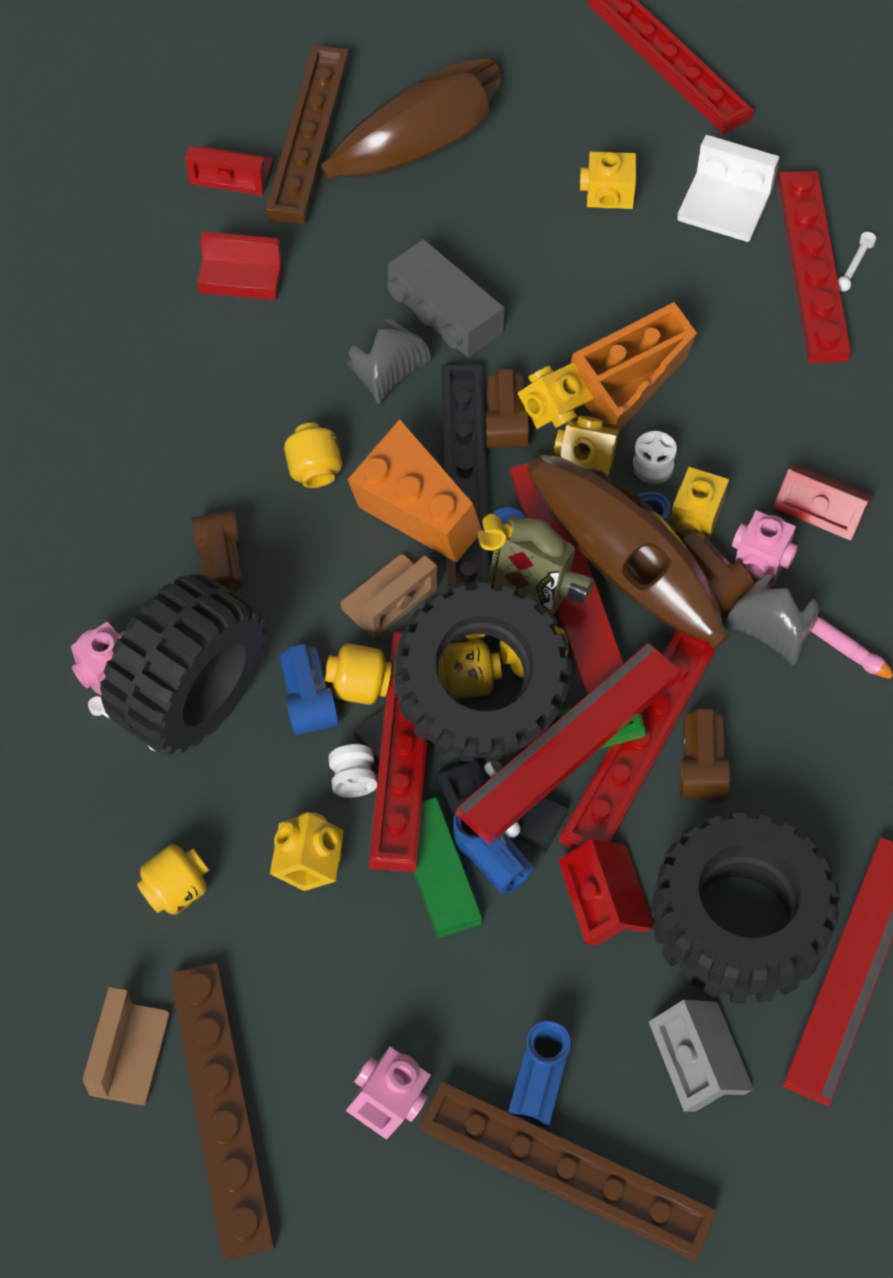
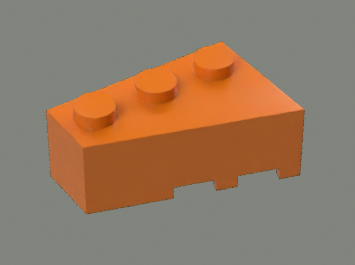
M675 302L573 353L570 364H576L594 398L584 405L593 418L603 420V427L620 431L687 359L697 332Z
M400 419L347 479L359 508L456 563L477 539V533L481 531L473 503Z

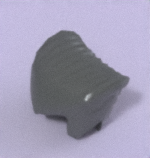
M390 318L383 320L391 325L392 329L377 330L370 353L366 354L355 345L351 346L348 352L351 361L348 360L347 364L364 383V386L369 389L378 405L383 402L392 388L396 387L397 383L402 382L403 378L414 373L418 368L427 365L431 359L429 348L422 338Z
M765 574L731 608L725 623L731 629L739 630L741 633L753 636L755 639H760L762 643L768 644L770 648H773L776 653H779L793 666L798 662L804 644L817 621L819 604L816 600L812 599L804 611L800 612L789 589H771L767 583L773 575Z

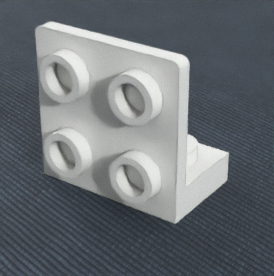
M705 135L700 148L697 173L679 209L678 221L749 242L773 191L780 156Z

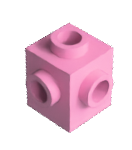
M756 510L749 525L741 523L732 543V547L738 549L735 562L746 568L753 579L758 580L765 574L773 575L767 583L773 586L782 567L789 569L796 555L798 545L792 543L796 526L785 522L778 516L767 515Z
M105 622L96 629L86 631L71 646L76 663L72 666L75 676L84 687L88 688L91 686L100 697H102L100 691L101 681L106 677L103 672L105 665L112 658L114 653L112 649L117 639H121L125 633L122 631L118 634L108 622Z
M389 1047L378 1061L369 1057L353 1081L360 1086V1089L346 1111L387 1140L405 1118L412 1122L428 1098L421 1091L431 1075L420 1068L412 1057L399 1053L392 1047Z

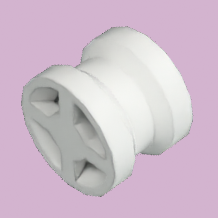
M650 431L642 434L637 439L633 471L640 480L649 484H659L671 477L677 453L676 443L673 438L660 431Z
M351 744L331 751L328 757L329 766L335 772V776L331 780L333 793L337 796L353 798L367 795L377 788L376 774L371 771L374 756L373 750L370 747Z

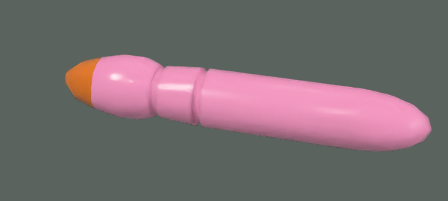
M817 617L811 632L848 658H851V660L862 665L866 672L886 679L892 678L891 668L882 657L877 654H870L862 645L824 619Z

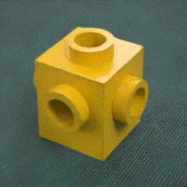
M589 152L588 168L581 167L580 191H587V207L633 209L636 185V153Z
M571 363L554 372L551 366L535 372L528 377L531 384L518 392L536 429L551 422L556 429L577 417L576 409L594 399L575 363Z
M578 416V420H571L566 425L565 430H558L554 454L560 455V458L569 460L584 468L601 470L609 476L612 471L619 430L603 427V420ZM580 443L588 445L590 451H584Z
M305 812L298 817L279 823L274 837L275 848L270 874L303 891L336 882L338 864L341 860L344 830L327 822L324 816L313 812Z

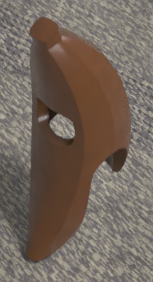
M479 58L448 66L414 83L387 100L358 123L340 141L330 158L321 163L322 170L327 179L330 181L338 176L363 178L387 174L426 160L465 139L482 123L489 110L488 102L500 87V71L496 61L493 58Z
M540 455L532 460L527 468V472L546 508L561 530L607 580L641 608L687 636L705 640L714 649L719 648L727 641L731 634L723 626L719 603L708 578L678 535L652 507L627 489L608 482L589 469L569 460Z

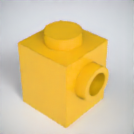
M688 467L672 506L669 524L671 529L684 537L694 531L696 533L702 532L710 540L725 502L729 479Z

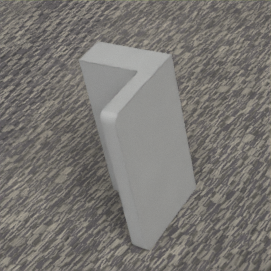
M682 1000L649 1021L684 1112H696L723 1095H745L753 1090L749 1076L718 1003Z

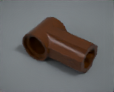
M501 369L494 375L488 376L487 403L489 411H486V448H528V413L524 411V404L518 395V392L523 390V376L516 374L511 369Z
M234 511L192 517L197 554H201L203 575L213 578L233 592L242 588L243 583L237 548H240Z
M694 531L682 538L681 541L691 552L708 578L718 600L721 615L731 610L743 595L749 591L754 585V581L746 568L737 562L730 564L702 532L696 533Z
M697 709L695 712L685 714L683 720L684 757H682L680 765V797L727 800L730 768L729 760L724 759L723 715H719L711 709Z

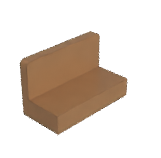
M401 554L341 601V610L375 640L437 589V565L426 556H423L414 564L405 555Z
M108 987L82 1079L89 1096L142 1106L148 1103L170 1020L167 1010L134 1005L128 990Z

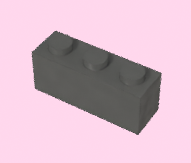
M424 239L388 263L387 286L392 297L398 302H404L415 312L423 324L433 327L442 335L448 346L453 349L457 348L467 358H470L503 334L504 307Z

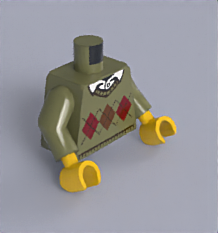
M488 514L482 521L485 531L481 530L477 534L483 549L494 550L488 578L491 583L490 588L501 589L503 583L516 586L514 594L525 599L528 593H530L540 601L537 608L543 614L550 611L554 615L564 597L586 603L593 586V578L571 571L575 554L574 546L563 540L545 520L521 519L511 515L503 524L498 515ZM484 634L465 635L469 640H480L486 636Z

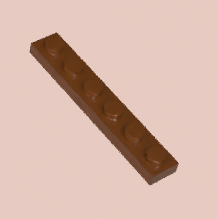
M312 45L267 203V220L305 225L348 67L349 49Z
M215 963L170 973L223 1260L225 1262L274 1250L218 965Z
M442 1081L420 1123V1132L694 1262L698 1259L717 1213L715 1209Z

